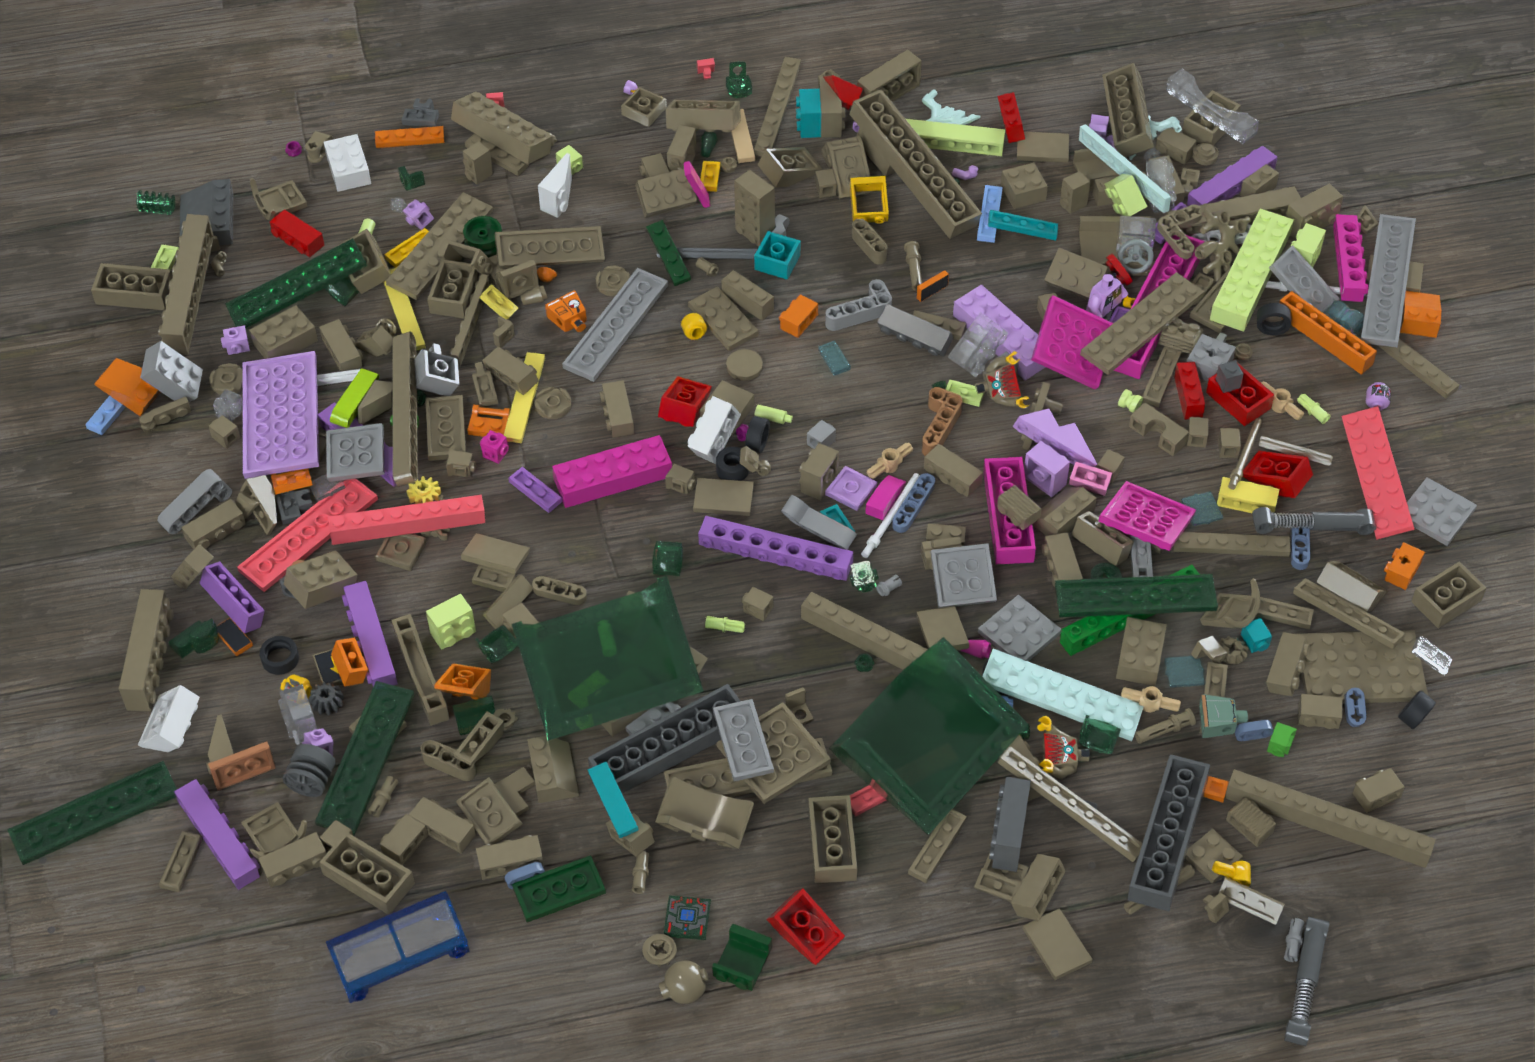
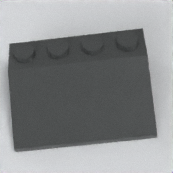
M230 179L212 180L181 195V236L183 234L182 223L186 220L187 214L209 216L213 235L217 236L219 245L233 244V190Z

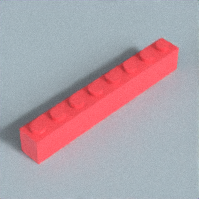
M482 495L328 516L332 545L483 524L485 523V512Z

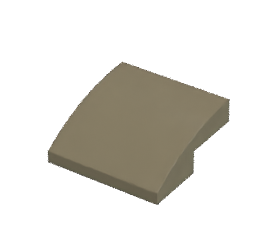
M988 855L974 888L1012 902V898L1017 893L1022 879L1028 873L1029 867L1018 863L1017 872L992 868L993 860L989 859Z

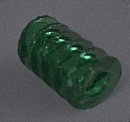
M139 190L136 206L140 212L146 211L147 213H166L171 215L175 210V195H172L170 198L169 193H165L163 197V193L159 192L156 197L155 191H152L150 196L149 191H145L143 195L142 190Z

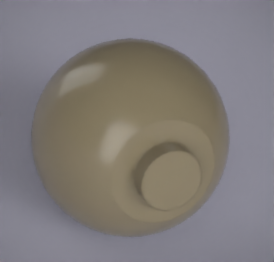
M683 960L674 963L668 968L665 973V980L659 983V988L664 999L671 998L680 1004H690L697 1001L704 994L706 981L709 979L704 968L701 969L695 962Z

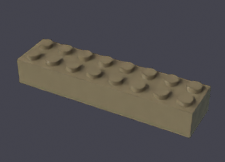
M187 214L186 220L182 223L183 234L179 236L180 247L179 250H176L175 254L176 265L172 267L173 279L169 281L170 292L169 295H166L165 299L166 310L162 312L163 324L159 326V336L162 337V342L181 355L189 354L214 238L209 216Z

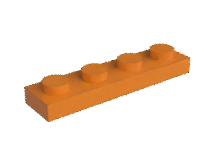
M443 126L375 131L376 148L444 143Z

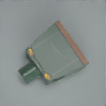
M1201 695L1199 710L1202 738L1234 734L1237 723H1247V710H1236L1234 699Z

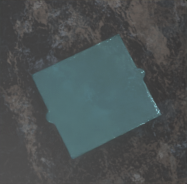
M1211 491L1202 494L1195 493L1194 496L1181 499L1182 504L1196 509L1195 515L1191 520L1193 526L1205 523L1210 524V522L1223 519V515Z
M1193 656L1165 658V675L1168 676L1170 688L1205 685L1204 668L1201 666L1200 658L1195 659Z

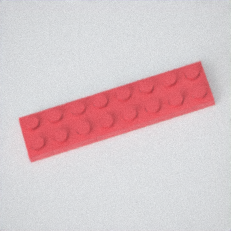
M1376 406L1341 416L1368 509L1372 510L1374 516L1376 540L1415 530L1379 407Z
M356 478L343 481L237 567L238 571L263 592L267 591L285 576L287 567H290L293 562L305 560L331 538L328 516L363 512L378 500V496Z

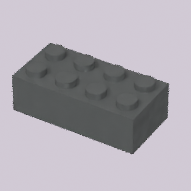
M1006 777L1005 785H1000L989 859L993 860L992 868L1017 872L1031 780Z

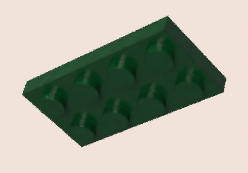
M591 855L512 884L527 923L606 894V889Z

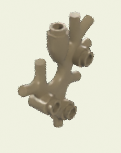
M1204 207L1200 212L1206 218L1207 223L1200 228V233L1205 234L1216 227L1220 231L1221 239L1219 242L1206 241L1196 247L1195 256L1198 259H1206L1211 255V263L1202 270L1205 274L1213 270L1215 282H1218L1221 278V266H1223L1225 273L1231 267L1232 254L1228 251V248L1235 255L1239 253L1240 248L1234 241L1235 236L1246 231L1247 224L1251 222V219L1246 216L1245 218L1230 221V215L1226 210L1210 213Z

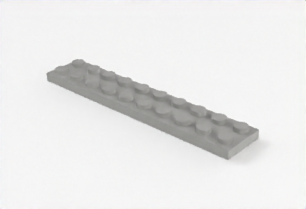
M1380 214L1361 340L1367 344L1398 347L1416 218Z

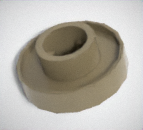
M1200 143L1193 149L1192 157L1201 165H1212L1218 159V149L1212 144Z

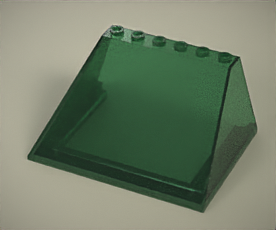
M667 576L658 578L655 583L640 592L536 624H522V621L512 624L548 741L704 692Z
M942 637L904 668L829 749L842 763L923 832L929 835L1026 728L1028 723Z

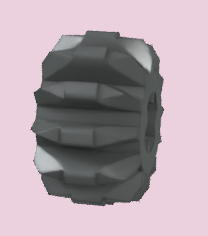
M323 681L321 686L316 684L315 689L310 692L309 702L312 705V709L314 712L318 711L320 715L325 712L330 715L331 711L337 713V707H342L344 695L341 692V688L339 685L335 686L333 682L327 685Z

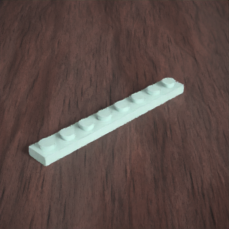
M1086 124L1080 126L1079 141L1117 174L1132 175L1141 194L1161 212L1169 211L1171 201L1169 194L1116 151Z

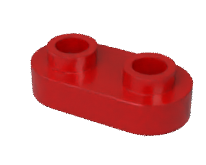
M1111 253L1106 257L1107 261L1105 264L1111 271H1115L1117 274L1116 279L1122 285L1128 286L1133 282L1132 278L1115 255Z

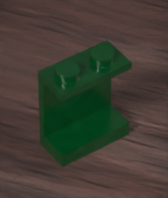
M732 923L729 930V940L718 964L713 963V976L721 982L727 981L735 984L739 989L752 991L772 949V938Z

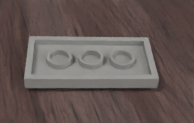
M1293 245L1269 267L1290 292H1294L1324 314L1340 299Z
M753 699L714 707V717L733 781L774 773Z

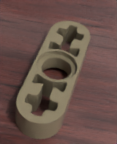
M544 576L536 577L532 582L533 592L538 596L573 605H582L587 600L586 589L580 585ZM557 588L565 589L561 594L554 592Z

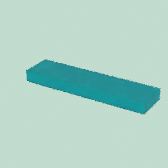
M995 210L989 211L988 227L1055 241L1057 239L1058 223Z
M607 762L588 769L591 780L619 838L638 831V826Z

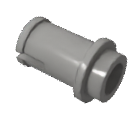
M894 575L885 582H879L876 587L878 593L881 596H888L892 590L902 585L901 579L896 580L899 576Z

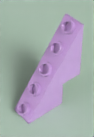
M1050 409L1019 416L1013 425L1018 432L1028 436L1036 443L1042 441L1046 445L1051 446L1053 450L1065 456L1073 465H1075V462L1092 467L1097 465L1076 424L1072 423L1059 427Z

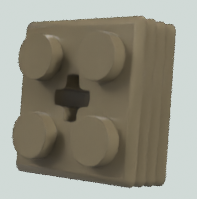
M638 87L621 105V114L649 127L667 108V99Z
M1176 318L1162 330L1158 343L1159 345L1191 354L1204 330L1197 324H1187L1182 322L1181 319Z

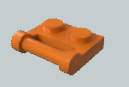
M473 405L467 430L468 435L484 437L490 430L504 435L511 409L504 408L503 410ZM479 414H481V415H490V416H499V417H503V418H502V419L485 418V417H479Z
M308 468L277 475L270 474L275 495L313 485Z

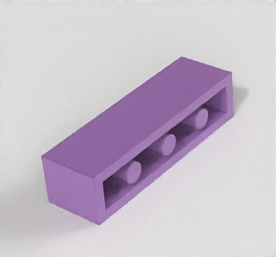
M220 561L206 566L202 571L200 585L244 633L260 628L265 612L264 609Z

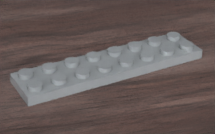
M637 268L562 363L563 369L594 382L668 287V280Z

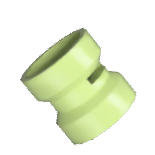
M1125 389L1120 396L1118 406L1122 408L1127 407L1130 412L1134 413L1141 406L1143 397L1133 395L1132 391Z

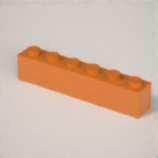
M1291 291L1280 300L1279 303L1284 304L1291 311V325L1355 371L1362 375L1373 365L1377 350Z

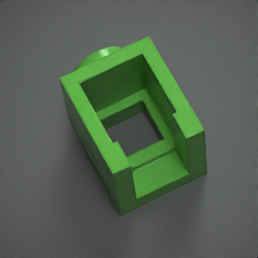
M1277 722L1267 752L1277 757H1284L1285 754L1288 755L1297 729Z

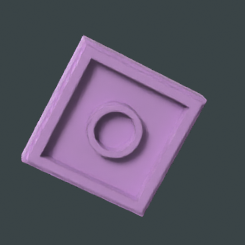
M845 466L826 489L825 495L858 511L877 487V481Z

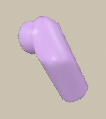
M971 165L968 171L954 168L952 176L962 180L974 178L978 174V167Z

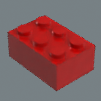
M1238 364L1243 372L1241 388L1223 393L1216 381V373L1208 379L1206 393L1245 427L1272 408L1274 394Z

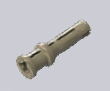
M909 241L904 244V250L907 253L905 259L910 268L912 289L916 291V285L922 284L919 264L921 255L918 251L920 246L916 241Z
M1187 708L1183 713L1170 715L1168 720L1136 731L1135 738L1139 744H1142L1145 741L1171 731L1179 732L1183 727L1196 725L1195 716L1192 710Z

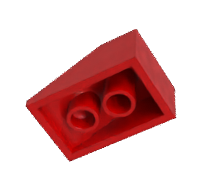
M677 376L661 397L658 417L668 422L680 423L685 427H693L700 417V409L706 403L712 386Z
M1258 451L1242 471L1243 478L1255 484L1278 488V496L1296 498L1313 476L1308 457Z
M803 888L795 891L766 919L780 936L814 965L820 962L845 937Z

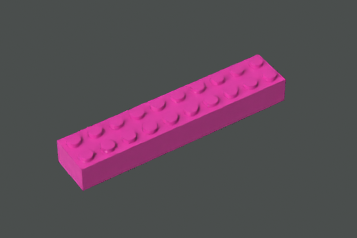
M1176 235L1171 236L1174 240L1180 239ZM1186 235L1194 245L1193 255L1189 259L1180 258L1166 241L1131 309L1176 272L1190 281L1201 260L1195 256V249L1205 241ZM1161 332L1114 371L1140 379L1159 342Z

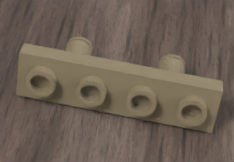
M1043 382L1041 389L1037 388L1034 399H1037V401L1032 402L1030 413L1050 409L1051 412L1060 415L1063 403L1055 402L1046 397L1050 384ZM1022 433L1021 440L1024 441L1022 449L1029 451L1033 440Z

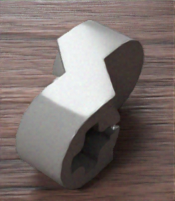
M778 214L775 217V229L772 232L786 236L785 231L789 225V218Z

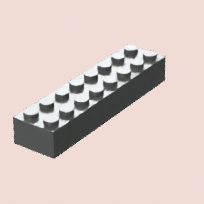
M726 684L588 757L589 769L607 762L621 793H624L720 741L721 737L713 708L741 701L731 687Z
M1170 754L1129 886L1128 901L1170 911L1208 781L1210 764Z

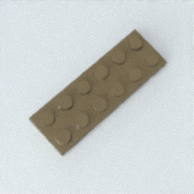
M601 226L495 232L499 268H510L534 260L536 266L605 261Z

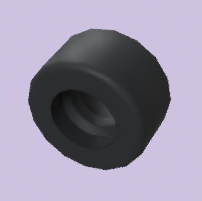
M727 447L718 453L716 457V473L720 479L743 481L748 476L749 470L740 464L741 448ZM730 463L738 464L737 466H728Z
M1420 690L1402 709L1398 718L1411 729H1415L1433 709L1436 702Z

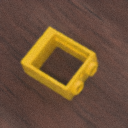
M885 176L850 178L853 221L864 219L868 223L875 222L881 224L888 222L889 211ZM881 190L882 212L857 213L856 192Z

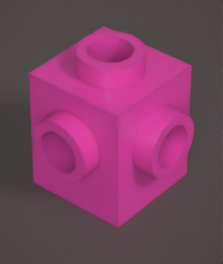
M490 430L480 442L482 456L498 464L508 452L507 438L501 433Z

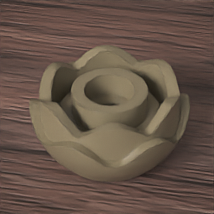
M380 319L376 327L382 325L394 337L396 334L395 324L389 319Z

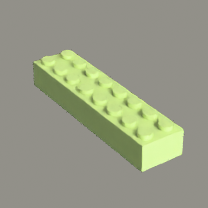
M1263 209L1259 210L1212 306L1211 321L1243 332L1245 331L1272 274L1269 267L1280 257L1291 234L1294 219Z

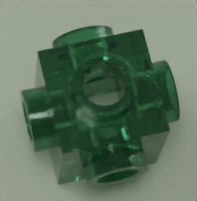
M869 560L850 565L853 574L850 575V581L852 586H855L859 592H869L877 587L876 580H879L876 568L873 569V565Z

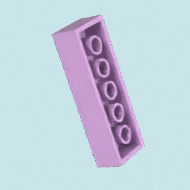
M983 285L978 286L954 301L953 316L958 321L965 322L966 328L997 356L1004 352L1009 354L1013 351L1017 352L1012 357L1015 360L1020 359L1018 361L1017 374L1024 380L1029 379L1045 368V366L1031 360L1038 334Z

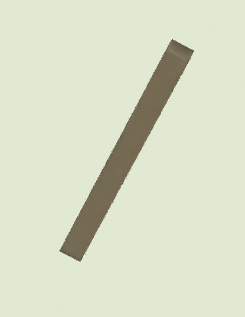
M411 331L393 337V478L398 487L415 482L418 479L417 388L414 362L416 358V339Z

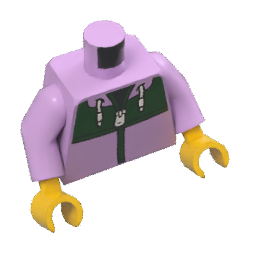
M1105 274L1103 279L1092 288L1086 311L1103 318L1121 303L1122 299H1124L1123 306L1126 308H1131V303L1133 304L1136 299L1128 297V292L1118 279L1113 278L1110 274Z

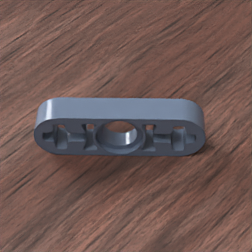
M1298 527L1291 528V564L1298 570L1306 569L1310 561V528L1308 529V527L1301 528V535H1298ZM1298 541L1303 542L1305 547H1298L1295 543ZM1299 554H1302V561H1303V562H1300V561H1299V559H1298Z

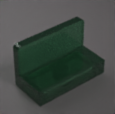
M197 621L171 639L168 644L181 658H184L214 636L211 625L207 621L203 623Z
M492 696L453 705L459 734L461 736L470 734L486 712L494 715L495 707Z

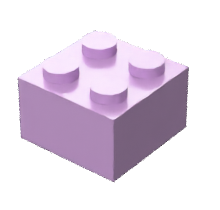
M1040 441L1026 453L1025 478L1050 497H1053L1067 485L1070 461L1053 450L1051 446Z

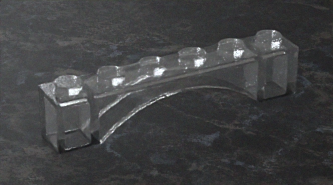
M1181 68L1168 78L1166 91L1228 133L1235 140L1244 144L1257 134L1259 121L1247 113L1228 110L1211 102L1199 90L1195 77Z

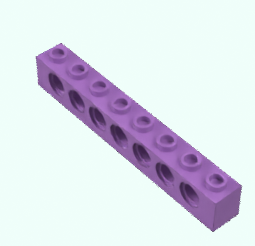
M705 516L698 533L699 545L706 548L719 549L723 552H731L743 557L772 562L780 566L812 572L816 575H825L837 580L847 581L853 564V551Z

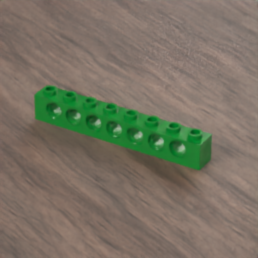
M1190 565L1062 628L1060 643L1067 653L1072 656L1124 630L1127 617L1144 620L1199 593L1203 577L1193 565Z

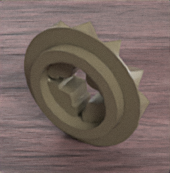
M1228 636L1225 639L1221 638L1219 644L1227 652L1223 662L1239 664L1246 659L1248 647L1245 646L1244 641H1240L1238 637L1231 638ZM1235 646V650L1229 654V648Z
M655 934L644 942L642 951L644 959L650 965L655 964L660 967L663 964L668 965L675 958L677 947L671 937L665 934ZM661 947H663L664 954L659 953L657 956H655V949H660Z

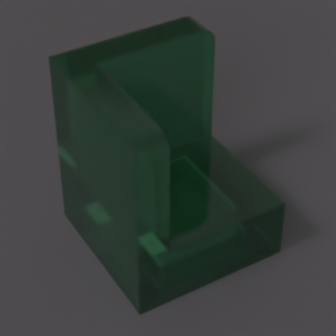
M405 166L398 168L400 181L406 191L425 185L422 171L409 174Z

